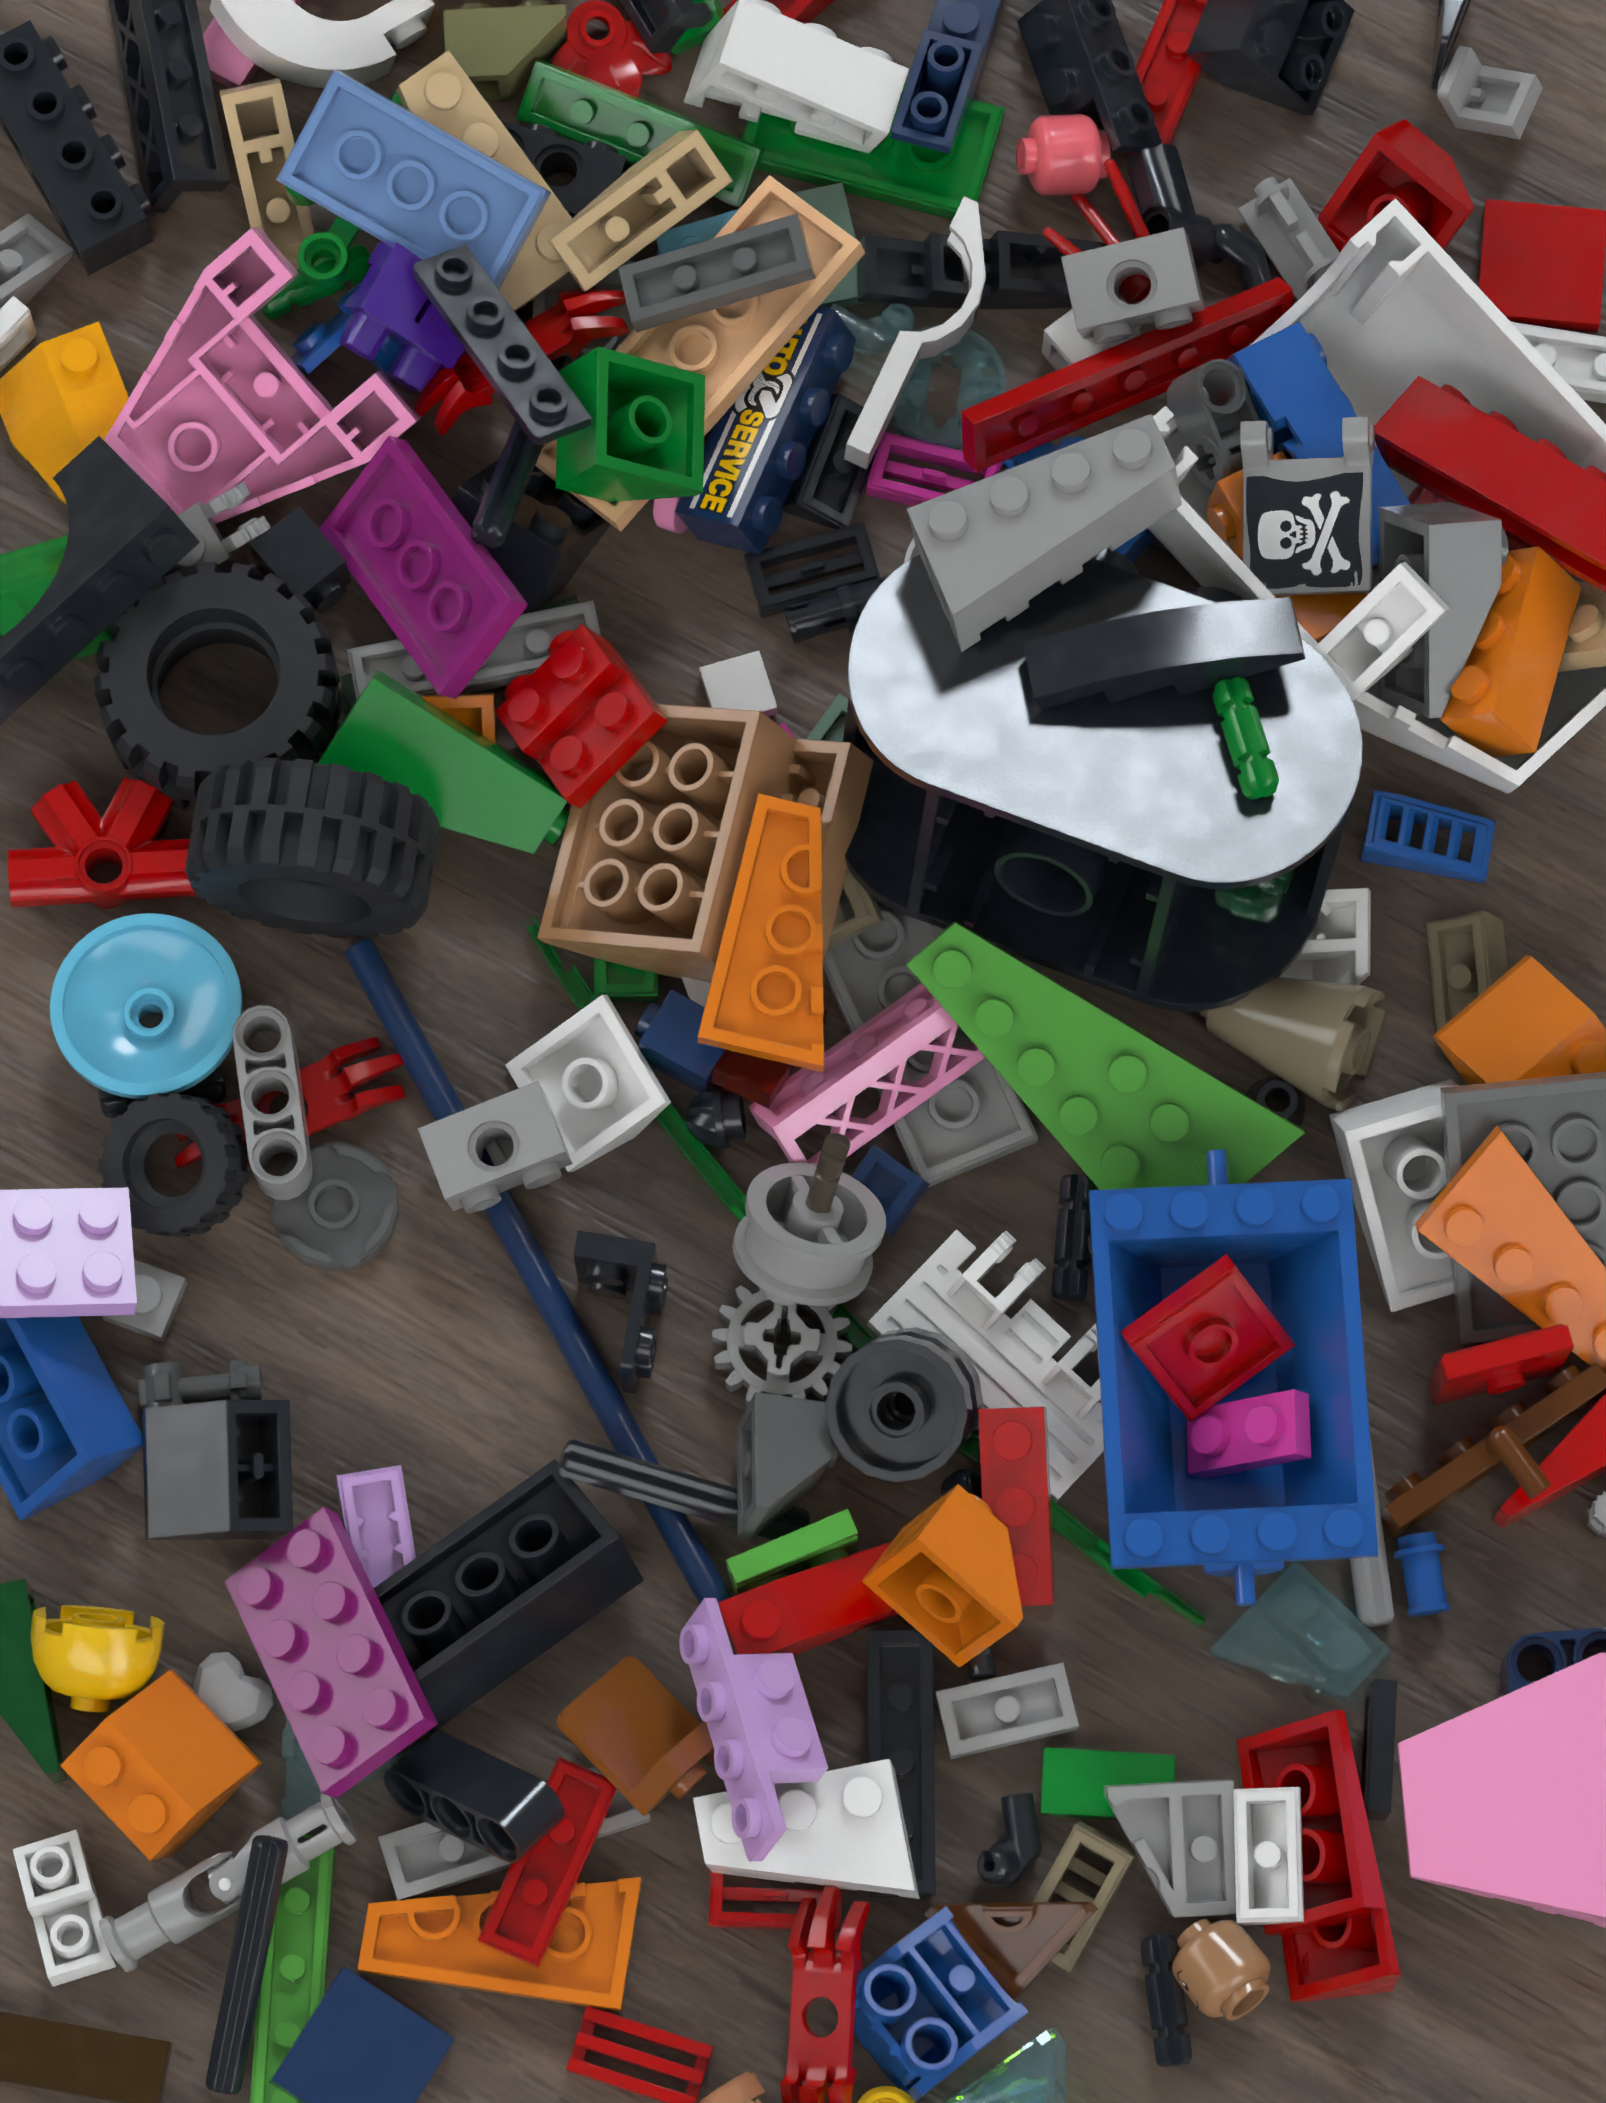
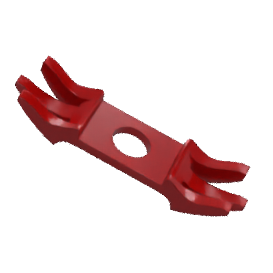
M590 288L587 291L574 289L558 292V301L554 306L523 323L550 361L565 353L572 358H576L592 340L621 336L630 332L623 318L593 316L603 310L626 303L624 291H613L608 288ZM465 354L460 356L452 369L439 368L413 408L422 416L437 402L445 398L434 420V425L439 435L442 436L449 431L459 416L467 409L492 404L491 394L495 390L470 355Z
M372 1037L334 1049L323 1059L300 1069L303 1099L308 1106L306 1115L308 1136L343 1120L348 1122L375 1107L405 1099L406 1096L401 1085L355 1094L353 1099L349 1095L350 1092L365 1083L404 1065L399 1053L356 1063L343 1068L342 1073L339 1074L337 1068L382 1049L378 1038ZM273 1091L265 1094L259 1100L257 1110L264 1114H270L273 1101L284 1093ZM241 1097L225 1104L213 1105L214 1107L225 1109L231 1115L229 1118L234 1124L239 1125L244 1134L242 1136L244 1146L247 1147ZM176 1133L179 1142L189 1138L186 1135ZM195 1142L174 1157L178 1169L202 1159L201 1152ZM247 1159V1167L251 1165L249 1159Z
M836 1886L824 1887L817 1907L816 1898H802L789 1938L788 1949L791 1951L793 1958L788 2060L786 2074L780 2082L782 2103H825L826 2092L828 2093L829 2103H852L853 2087L857 2074L856 2068L852 2067L857 1972L863 1969L861 1937L868 1917L870 1902H853L842 1925L835 1947V1913L838 1898V1887ZM820 1997L832 2001L838 2012L837 2026L826 2037L815 2035L809 2029L806 2019L810 2004Z

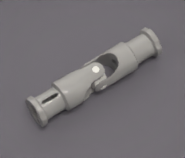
M320 1793V1802L288 1820L279 1817L254 1831L247 1844L234 1858L229 1857L233 1854L231 1851L218 1853L211 1858H207L148 1892V1901L119 1918L115 1919L112 1916H106L99 1920L103 1939L116 1962L125 1972H131L138 1968V1959L170 1941L174 1944H180L240 1908L252 1841L257 1835L279 1837L288 1843V1853L281 1884L310 1869V1861L340 1843L344 1842L350 1846L359 1841L354 1823L341 1800ZM322 1824L327 1826L308 1838L303 1836ZM207 1870L210 1879L209 1887L212 1894L225 1904H228L221 1909L206 1910L193 1900L190 1889L191 1882L198 1874Z

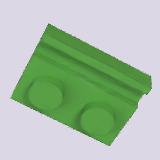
M843 1510L727 1559V1575L735 1595L774 1580L849 1556L848 1553L858 1548V1531L849 1510Z

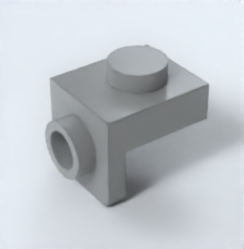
M1459 46L1450 66L1445 67L1440 75L1437 97L1455 128L1520 140L1543 87L1535 74L1483 66L1471 47Z

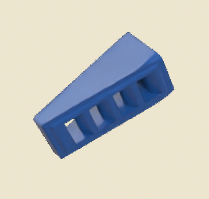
M1374 790L1368 811L1360 861L1484 884L1496 821L1404 795ZM1388 819L1400 820L1397 843L1385 840ZM1413 823L1425 825L1421 849L1409 846ZM1438 827L1450 830L1445 856L1434 853ZM1462 832L1475 834L1470 863L1458 860Z

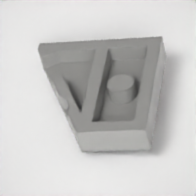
M1214 1779L1103 1785L1105 1799L1171 1916L1176 1918L1236 1914L1234 1780Z

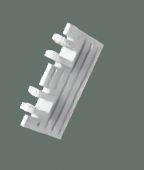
M956 1229L868 1321L867 1326L877 1336H881L891 1330L914 1327L944 1335L965 1351L979 1374L983 1398L982 1409L1047 1407L1051 1499L1056 1503L1104 1452L1101 1403L1099 1402L1101 1400L1100 1378L1090 1387L1073 1371L1090 1352H1095L1098 1349L1096 1323L1057 1363L1052 1357L1071 1337L1032 1299L1012 1319L1005 1314L1037 1280L1046 1267L1036 1258L1031 1262L1025 1263L1014 1275V1280L995 1298L978 1282L995 1264L1001 1263L1007 1257L1017 1240L1007 1231L1003 1232L962 1274L958 1268L976 1250V1247Z

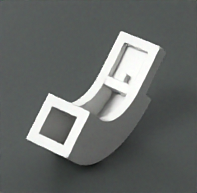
M211 0L209 9L230 41L257 66L272 75L298 85L325 88L334 70L341 71L362 84L389 74L396 57L391 44L394 43L397 49H401L422 37L428 30L426 24L429 22L435 4L432 0H393L366 16L349 21H331L316 17L300 8L293 0Z

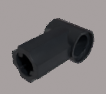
M1161 143L1155 147L1139 149L1127 159L1128 173L1139 212L1149 234L1153 235L1184 227L1189 237L1195 268L1203 266L1214 250L1216 240L1215 227L1208 217L1195 212L1177 147Z

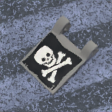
M1346 417L1342 419L1344 456L1336 458L1272 460L1273 429L1268 428V422H1241L1243 563L1274 596L1370 593L1372 591V464L1375 433L1374 425L1370 424L1369 417Z

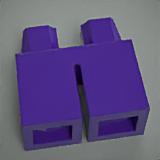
M378 242L367 262L371 267L358 290L347 299L343 306L352 314L345 325L339 343L356 355L373 361L388 336L403 347L387 374L409 390L420 392L434 377L439 368L452 369L465 348L413 277V265L416 262L422 261V259L397 242Z

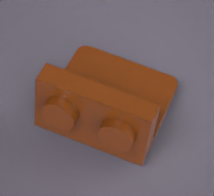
M628 1656L622 1659L567 1705L557 1716L556 1721L559 1729L643 1816L648 1814L670 1793L678 1800L682 1799L708 1773L702 1767L704 1763L708 1761L715 1768V1750L706 1722L699 1723L635 1657Z

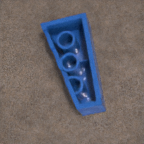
M1300 321L1234 353L1227 359V361L1237 366L1243 374L1247 390L1260 421H1267L1268 428L1273 429V455L1283 451L1287 459L1336 458L1344 456L1342 419L1357 417L1348 397L1340 389L1329 371L1326 355L1320 342L1312 333H1306ZM1374 446L1372 464V570L1379 567V507L1411 505L1376 446Z

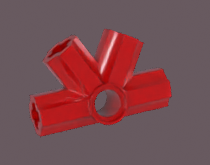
M124 777L103 818H101L76 780L67 784H60L48 791L30 808V812L53 847L8 850L7 867L11 907L90 903L97 908L112 909L121 906L129 900L198 896L185 874L190 839L155 841L174 806L173 800L150 784L139 779L133 780ZM101 863H114L122 869L119 877L110 883H97L89 878L92 869Z

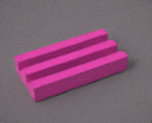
M884 432L876 451L866 487V495L912 507L944 495V493L884 479L883 475L949 492L975 483L971 480L947 475L944 472L888 460L890 453L985 476V478L1000 473L1002 462L976 473L963 459V451Z

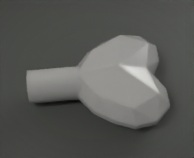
M229 1652L211 1653L199 1664L194 1679L193 1691L233 1732L249 1728L267 1717L274 1705L272 1688L260 1678L245 1676L240 1661Z

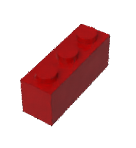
M1047 1407L978 1409L982 1500L990 1507L992 1514L1008 1528L1021 1606L1055 1604Z

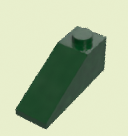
M25 1579L1 1583L0 1715L54 1783L67 1781L66 1772L60 1766L64 1760L51 1688L42 1680L33 1660L31 1625L33 1611L36 1610L33 1589Z

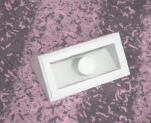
M1301 1788L1233 1789L1237 1923L1243 1926L1304 1922Z

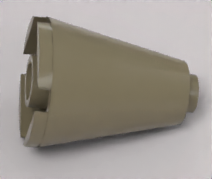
M1278 977L1234 1004L1211 1010L1200 1011V1015L1207 1018L1206 1028L1208 1032L1325 1107L1344 1111L1357 1095L1346 1090L1353 1075L1356 1074L1366 1078L1373 1062L1385 1019V1010L1375 1007L1374 1003L1384 999L1385 996L1384 992L1373 989L1370 986Z

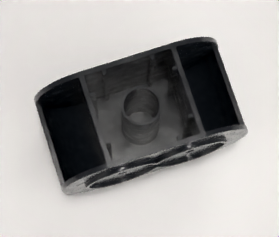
M1106 548L1082 564L1083 572L1063 585L1058 580L1028 601L1029 608L1009 621L1003 617L980 633V641L961 652L920 555L918 554L893 571L879 585L864 607L854 630L847 671L849 700L843 742L852 743L874 761L859 823L845 854L847 867L858 883L875 899L906 916L944 930L954 921H957L1012 955L1162 1009L1203 1011L1228 1006L1282 975L1300 955L1316 926L1357 788L1362 765V735L1356 709L1346 687L1329 663L1311 645L1301 639L1306 659L1243 677L1249 682L1254 698L1250 704L1258 710L1271 751L1267 758L1274 761L1279 776L1276 793L1269 797L1251 800L1242 793L1237 777L1241 774V770H1237L1234 767L1221 726L1224 718L1218 715L1212 697L1215 686L1179 696L1174 685H1170L1110 703L1103 691L1041 710L1033 696L1023 642L1089 624L1160 610L1245 600L1241 596L1217 587H1200L1192 590L1190 593L1138 575L1134 565L1125 556L1115 550L1111 551Z

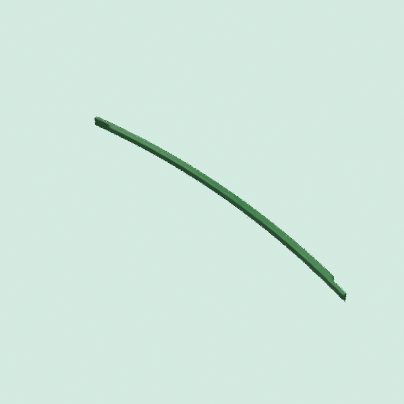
M533 918L532 926L529 927L526 924L527 931L579 1011L595 1000L594 994L574 964L572 965L573 969L565 972L561 967V960L553 947L537 938L540 926L535 918ZM670 1103L655 1119L710 1189L740 1223L746 1216V1196L726 1174L705 1146L691 1134L684 1119ZM841 1303L838 1304V1308L831 1316L833 1319L839 1317L849 1318L850 1331L842 1335V1337L852 1344L856 1351L875 1339ZM900 1392L899 1394L914 1407L910 1397ZM974 1433L961 1451L981 1468L979 1436ZM1051 1499L1052 1529L1141 1599H1144L1150 1593L1198 1628L1202 1626L1206 1620L1205 1616L1139 1568L1111 1569L1110 1546Z

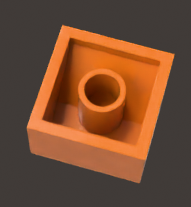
M1529 955L1524 956L1432 1036L1467 1085L1606 1072L1605 1027L1590 1008Z
M959 1484L902 1527L862 1580L865 1585L959 1668L1015 1629L1023 1619L1008 1528L992 1514L990 1507L981 1498L969 1494Z
M169 1670L106 1717L60 1766L149 1861L173 1857L263 1763L174 1670Z

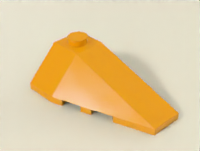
M99 321L40 343L0 378V415L13 447L41 475L57 498L66 504L65 497L53 477L98 436L105 441L106 436L129 399Z

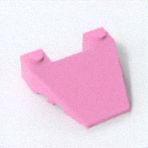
M260 227L248 230L203 270L178 317L173 321L160 348L147 370L144 371L105 438L107 444L176 514L181 513L199 501L204 505L234 486L244 482L251 494L245 497V501L229 511L223 510L211 517L215 524L369 462L388 436L399 438L422 418L382 370L373 374L338 406L333 408L305 374L295 365L293 360L254 316L257 311L300 275Z
M1598 1653L1397 1744L1410 1878L1491 1899L1498 1898L1526 1905L1534 1910L1553 1915L1557 1913L1592 1922L1596 1926L1606 1928V1653Z

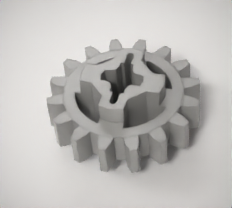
M743 1286L737 1287L735 1289L736 1298L740 1306L735 1309L731 1306L722 1305L719 1309V1317L729 1327L712 1330V1343L721 1347H727V1350L714 1356L715 1368L721 1370L732 1368L733 1370L725 1381L726 1389L732 1392L745 1386L748 1389L746 1406H748L755 1392L805 1399V1396L812 1392L816 1398L823 1402L826 1401L828 1388L824 1381L827 1378L832 1379L841 1367L835 1360L845 1359L852 1354V1344L843 1340H837V1337L850 1331L849 1318H832L831 1315L838 1308V1304L830 1306H810L798 1303L794 1305H780L767 1298L764 1290L760 1287L759 1292L753 1295ZM774 1305L773 1312L759 1323L747 1322L760 1309ZM798 1307L809 1312L818 1321L824 1333H820V1329L808 1328L797 1315ZM787 1319V1332L790 1333V1341L794 1345L788 1347L787 1355L783 1356L782 1367L778 1369L777 1355L774 1354V1346L771 1342L776 1341L778 1332H781L782 1320ZM740 1354H745V1358L757 1359L767 1371L766 1381L753 1374L747 1368ZM820 1362L811 1374L799 1381L790 1383L791 1375L805 1364L817 1365Z

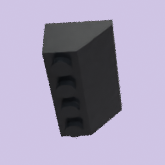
M556 1459L374 1588L438 1724L430 1729L429 1733L440 1728L644 1581L618 1534L572 1479L562 1477L558 1473L559 1463Z

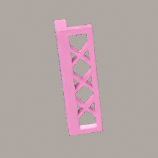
M920 983L825 1051L824 1073L801 1068L748 1106L758 1125L778 1142L790 1163L817 1164L821 1151L806 1160L795 1141L796 1138L816 1124L832 1126L830 1134L838 1133L849 1139L848 1157L986 1057L973 1042L968 1045L953 1043L958 1024L928 989ZM919 1050L935 1052L930 1071L927 1075L917 1082L902 1080L909 1057ZM868 1087L883 1089L878 1110L865 1119L850 1117L856 1095Z

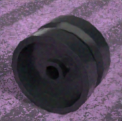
M914 1327L888 1331L848 1356L831 1379L825 1409L829 1434L844 1459L867 1476L890 1482L917 1480L944 1466L963 1449L977 1430L979 1422L978 1409H982L983 1398L979 1374L965 1351L942 1334ZM900 1392L910 1397L914 1404L915 1412L909 1413L901 1409L898 1404Z

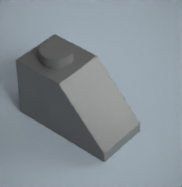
M754 1393L737 1424L738 1538H753L810 1494L826 1468L834 1467L839 1449L829 1434L825 1409L826 1402Z

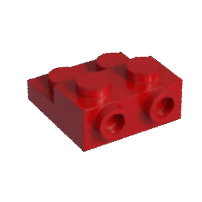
M581 624L576 630L564 631L557 635L549 645V657L532 675H521L511 681L505 690L506 701L495 711V714L520 749L538 761L563 798L579 809L668 721L613 645L584 624Z

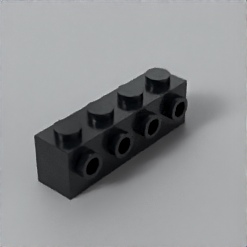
M29 20L0 35V126L89 276L153 242L147 220L155 216V213L139 183L128 187L119 172L126 164L111 135L108 133L99 138L90 120L96 118L97 115L82 86L78 84L70 89L61 72L67 69L68 66L57 43L51 35L41 39Z

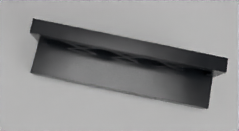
M108 0L143 188L154 213H165L182 191L222 192L231 182L196 0Z

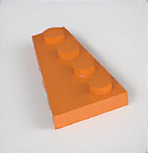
M758 793L697 1043L824 1073L821 808Z
M1497 1125L1414 1225L1417 1231L1541 1328L1562 1323L1564 1326L1568 1325L1574 1345L1572 1352L1590 1366L1597 1362L1606 1374V1267Z
M642 1878L618 1879V1881L585 1884V1882L577 1883L540 1969L478 1943L477 1940L499 1891L476 1895H449L368 1903L357 1970L361 1973L622 2012Z

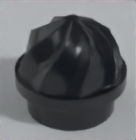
M713 1085V1089L694 1096L688 1107L685 1122L691 1134L700 1143L726 1149L730 1148L731 1141L746 1140V1117L740 1089L724 1091L722 1085Z

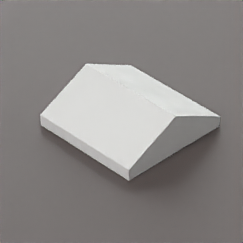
M601 995L505 1064L518 1088L539 1081L547 1096L573 1163L565 1167L567 1172H574L635 1138L671 1103L608 995Z

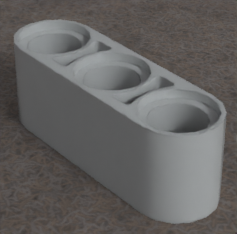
M257 1005L245 1010L238 1016L233 1026V1044L248 1158L260 1189L267 1196L276 1200H290L300 1196L307 1190L313 1174L297 1047L287 1018L279 1010L271 1006ZM274 1031L281 1035L278 1045L272 1051L257 1053L249 1049V1043L257 1033ZM276 1091L289 1096L286 1107L278 1113L264 1114L257 1110L259 1100L267 1093ZM281 1152L290 1153L297 1157L294 1169L286 1175L272 1176L265 1172L268 1160L275 1154Z

